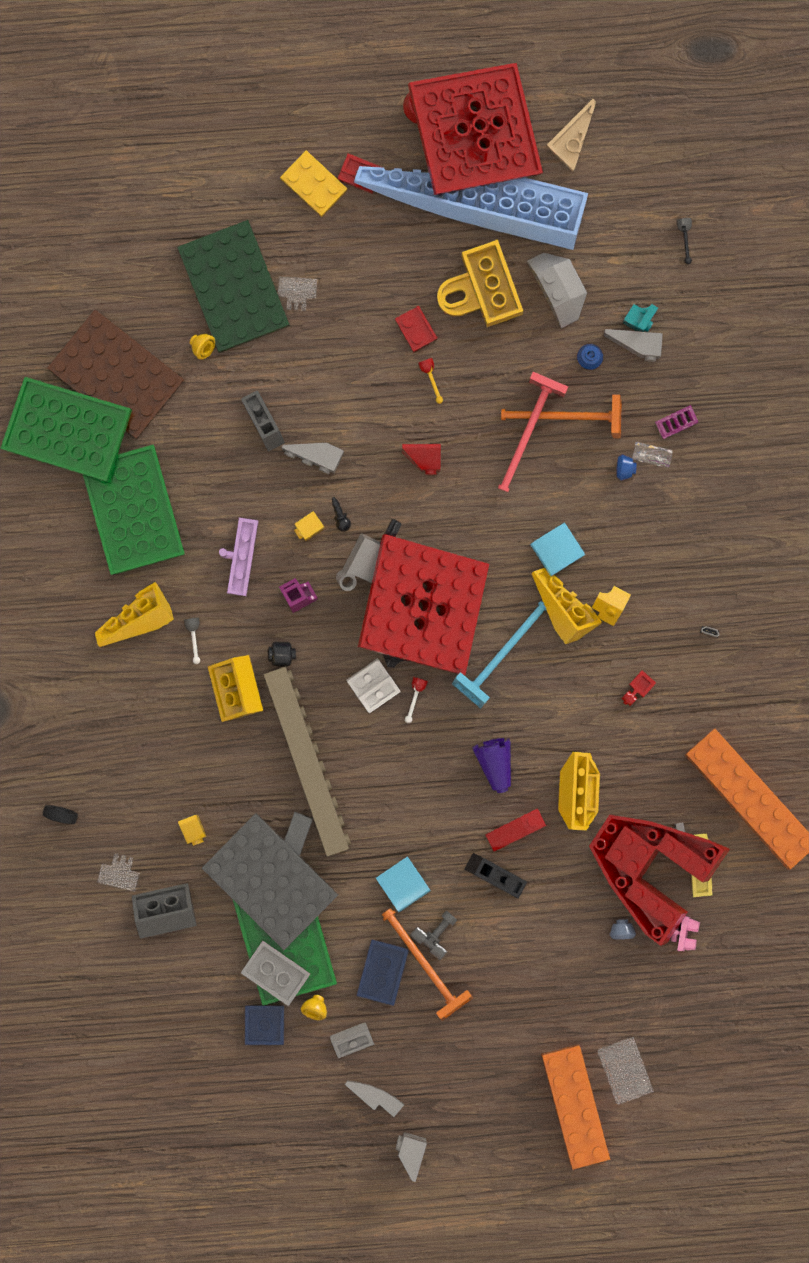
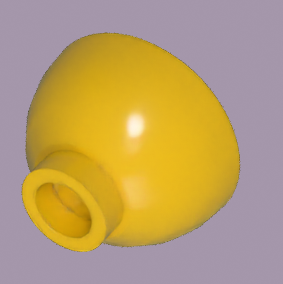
M208 334L192 336L190 345H192L194 355L200 360L207 358L215 348V338Z
M314 995L313 998L305 1001L300 1008L305 1016L314 1020H323L327 1015L324 998L319 995Z

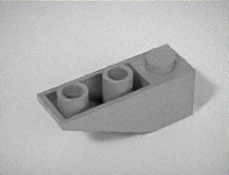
M328 443L282 446L286 456L293 459L295 456L302 459V463L311 467L314 464L320 467L319 470L326 474H330V472L335 473L344 454L343 450Z

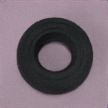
M45 805L43 809V816L56 822L75 824L78 818L76 812L63 807Z

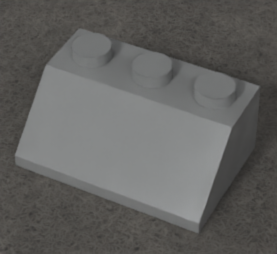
M404 1132L403 1136L399 1135L396 1150L412 1181L416 1182L427 1141L426 1138Z

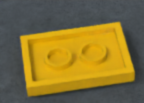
M307 150L280 177L288 187L321 217L348 190Z

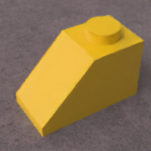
M198 815L178 821L187 844L192 843L194 846L204 842L203 838L206 837Z

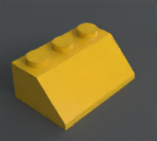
M249 655L231 658L208 666L222 722L263 711Z

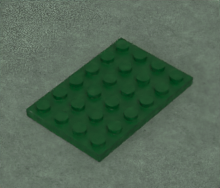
M248 220L177 247L211 335L215 338V345L219 353L290 326Z

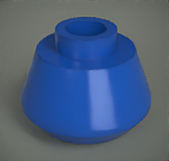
M586 344L579 349L577 360L581 367L593 370L601 365L603 353L598 346Z
M620 455L617 460V478L621 481L632 478V474H636L637 463H634L633 459L626 455Z

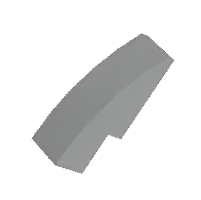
M349 1080L345 1083L350 1090L373 1110L378 1105H381L388 1113L395 1117L404 1106L396 1097L375 1086Z

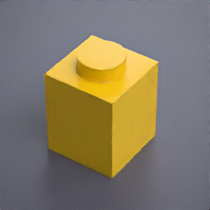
M313 511L295 523L296 529L294 532L299 539L304 538L307 541L325 528Z

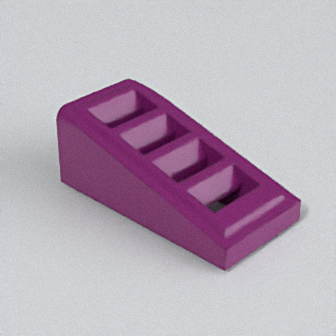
M690 405L656 421L655 424L662 439H665L697 425L698 419ZM684 413L688 414L691 422L688 423ZM678 416L681 417L683 426L680 425L677 419ZM671 419H673L677 427L676 429H673L670 422ZM666 422L670 432L668 433L662 424Z

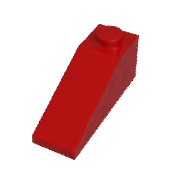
M537 808L485 834L493 852L545 827L546 824Z

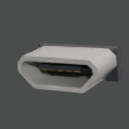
M707 626L701 627L700 633L718 638L719 631L717 629Z

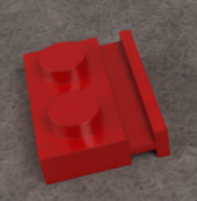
M348 153L337 179L373 194V190L356 184L354 181L359 166H380Z
M419 306L395 318V322L413 353L437 340V336Z

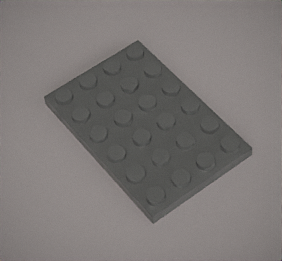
M257 813L202 867L283 950L339 895Z

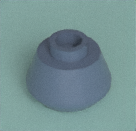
M628 919L616 920L617 923L612 925L610 931L612 939H632L636 935L632 923H628Z

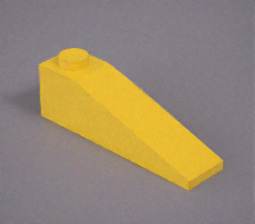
M546 568L532 572L533 579L553 627L565 644L579 640L602 623L587 603L583 605L576 598L577 594L566 590L563 587V582L555 575L550 576Z
M156 582L139 591L135 595L136 599L129 606L125 604L122 607L123 611L117 617H111L95 632L99 647L157 630L174 620L171 607Z

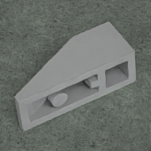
M605 329L604 331L606 338L638 357L645 358V361L655 362L656 359L661 357L663 333Z

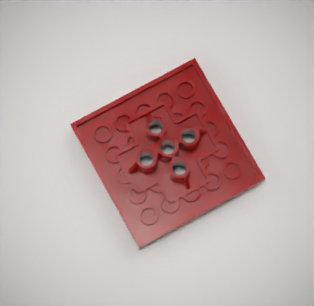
M517 63L414 81L408 84L434 195L541 175L543 173ZM471 104L477 108V112L471 109ZM493 119L499 123V127L493 124ZM475 123L480 125L482 130H478L475 127ZM457 126L463 129L464 134L458 132ZM479 141L486 145V149L480 146Z
M382 535L358 647L451 673L459 674L461 672L463 675H466L489 564L390 535ZM423 583H425L426 586H427L426 592H425L424 588L422 587V586H423ZM402 596L405 598V605L401 602ZM419 601L423 604L422 610L418 606ZM437 606L440 608V614L436 612ZM415 620H417L419 623L418 629L414 625Z

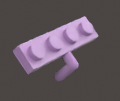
M239 518L234 552L226 551L224 548L219 550L222 558L232 559L227 594L247 596L258 520Z

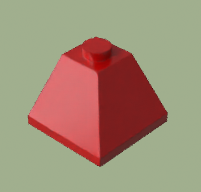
M402 444V454L421 472H425V475H437V472H440L441 444Z

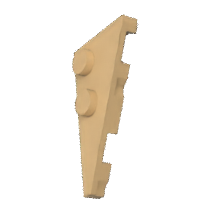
M594 99L546 146L572 172L575 170L596 102Z

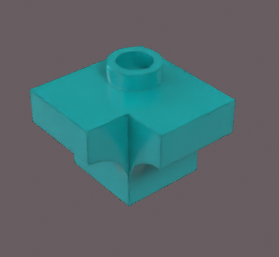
M633 304L623 320V324L634 331L648 332L654 323L651 320L658 307L651 304L647 308H640Z

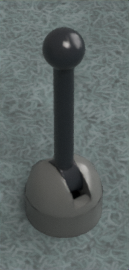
M677 219V228L684 235L686 254L684 262L691 264L692 259L689 256L687 232L692 227V219Z

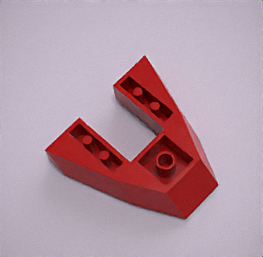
M614 815L608 816L589 845L611 888L645 935L660 946L668 943L688 911L642 878L659 851L704 883L711 879L730 850L708 839L661 824Z

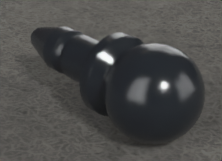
M332 497V506L336 514L334 517L336 527L339 531H348L351 527V521L346 517L347 513H343L339 501Z

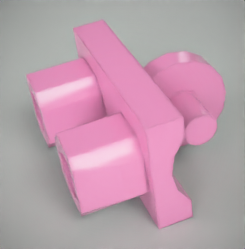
M687 916L684 917L681 931H679L678 926L671 938L672 942H677V937L680 935L678 951L696 950L697 940L689 939L687 935L688 931L698 932L700 922Z

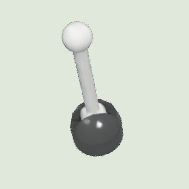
M199 618L184 619V625L187 630L191 631L193 663L198 664L200 663V658L197 653L195 631L199 628L200 621Z

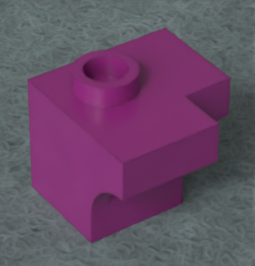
M296 578L279 587L293 613L318 600L309 581L299 584Z

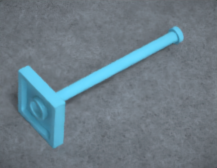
M542 601L538 603V607L474 681H470L460 672L452 682L453 686L480 709L490 697L479 686L544 611H547Z

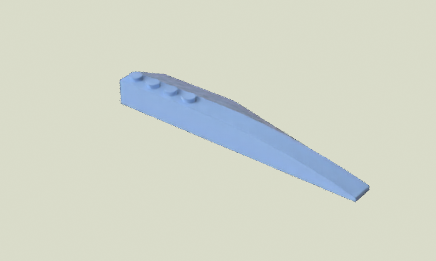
M359 166L354 181L356 184L387 197L444 217L571 250L575 246L588 193L529 178L434 195L429 173L421 172V170L413 169V172L402 171L399 168H394V170L390 171L382 167Z

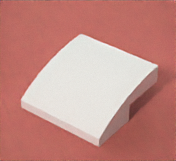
M378 658L346 680L368 713H371L401 692Z

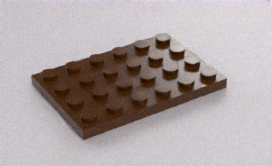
M97 310L91 313L47 367L49 371L77 393L132 409L126 432L136 440L184 382L182 377Z

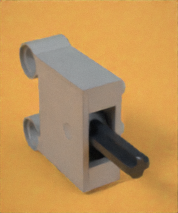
M392 519L384 534L396 537L402 523ZM362 533L360 534L343 569L336 575V581L343 590L351 591L355 588L357 583L355 576L372 583L381 541L379 542ZM345 577H350V581L348 583H342Z

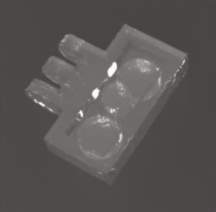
M279 277L278 297H287V310H291V303H295L294 310H298L299 303H302L301 309L306 311L307 299H316L317 279Z
M115 853L111 866L101 865L97 883L135 892L140 873L131 871L134 858L129 857L128 864H125L126 856L122 855L121 861L117 862L119 854Z

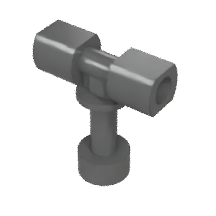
M448 911L441 915L444 919L432 933L428 931L426 934L419 927H416L410 934L419 944L423 943L429 948V952L439 960L443 958L447 951L438 944L440 942L438 937L449 924L453 926L457 922V919Z

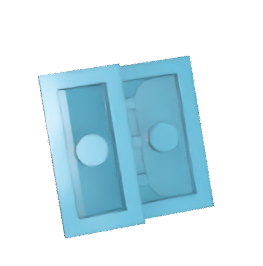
M565 523L530 544L550 576L585 555Z
M408 856L376 877L398 912L431 891Z

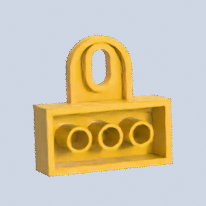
M498 240L462 252L461 257L467 273L446 280L438 290L437 300L443 312L450 316H462L480 309L486 327L523 315V308ZM457 291L465 293V298L462 301L449 304L445 300L448 294Z

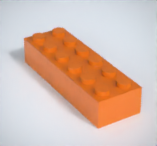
M577 1044L541 1054L571 1168L577 1169L610 1160L580 1045Z

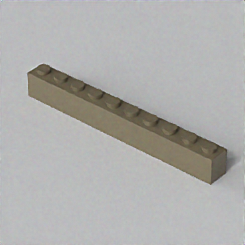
M286 667L266 673L264 677L326 855L328 857L348 850V845L351 844L348 833H343L342 827L345 824L342 816H337L335 809L339 807L336 798H331L329 790H332L329 779L325 780L322 772L326 770L323 761H318L316 754L320 752L316 742L312 743L310 736L313 735L310 724H305L304 718L307 717L303 706L299 707L297 700L301 698L298 689H293L291 684L294 681L291 670L287 671Z

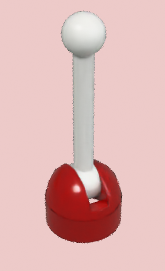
M417 677L412 679V688L415 693L408 716L405 717L406 723L412 722L411 716L418 693L426 688L428 683L426 680Z

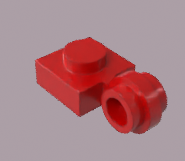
M641 670L629 684L634 691H628L621 698L624 701L623 703L631 706L637 699L635 696L637 693L643 698L656 682Z

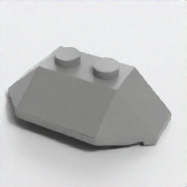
M542 253L528 260L527 263L560 327L563 328L577 321L587 292L570 259Z

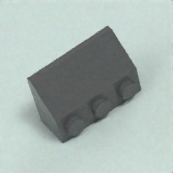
M188 883L132 895L135 924L140 939L197 926Z

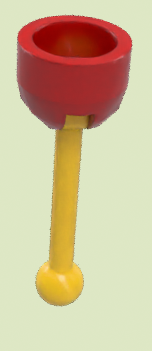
M432 358L421 361L418 365L422 372L429 375L437 397L436 402L441 404L443 398L438 392L431 373L434 370V361Z

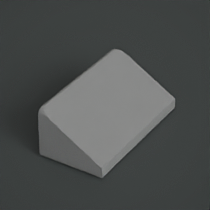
M366 1023L330 1036L338 1058L374 1045Z

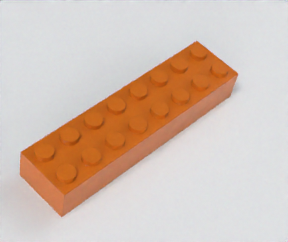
M712 729L685 754L687 759L787 870H791L809 853V832L716 729Z

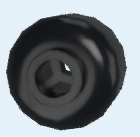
M273 642L271 646H268V662H271L275 667L290 666L292 660L296 659V649L292 648L290 642Z

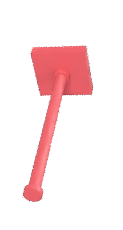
M535 372L532 373L529 383L541 387L540 390L542 391L502 484L498 486V489L509 492L508 487L548 394L553 392L564 397L568 386Z

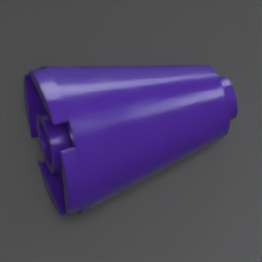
M504 738L483 742L484 746L479 747L478 744L473 746V752L492 790H496L497 793L508 791V787L511 786L510 738H507L506 741Z

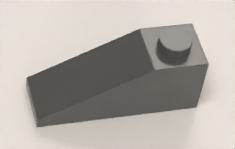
M258 390L241 398L268 452L284 444L285 441Z

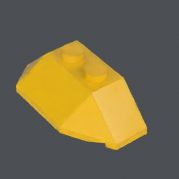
M572 752L560 771L558 810L568 829L587 830L598 813L600 773L590 753Z

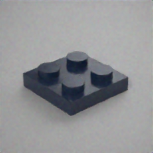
M246 1005L245 1045H284V1006Z

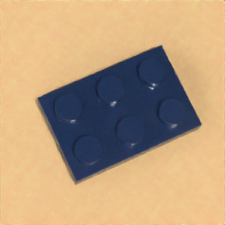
M372 939L357 996L394 1006L409 949Z

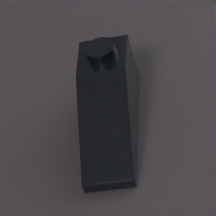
M475 853L472 854L464 869L518 899L527 884V881Z

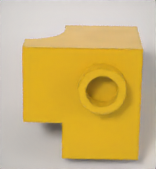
M614 586L609 593L600 592L592 608L599 612V619L614 626L631 594Z

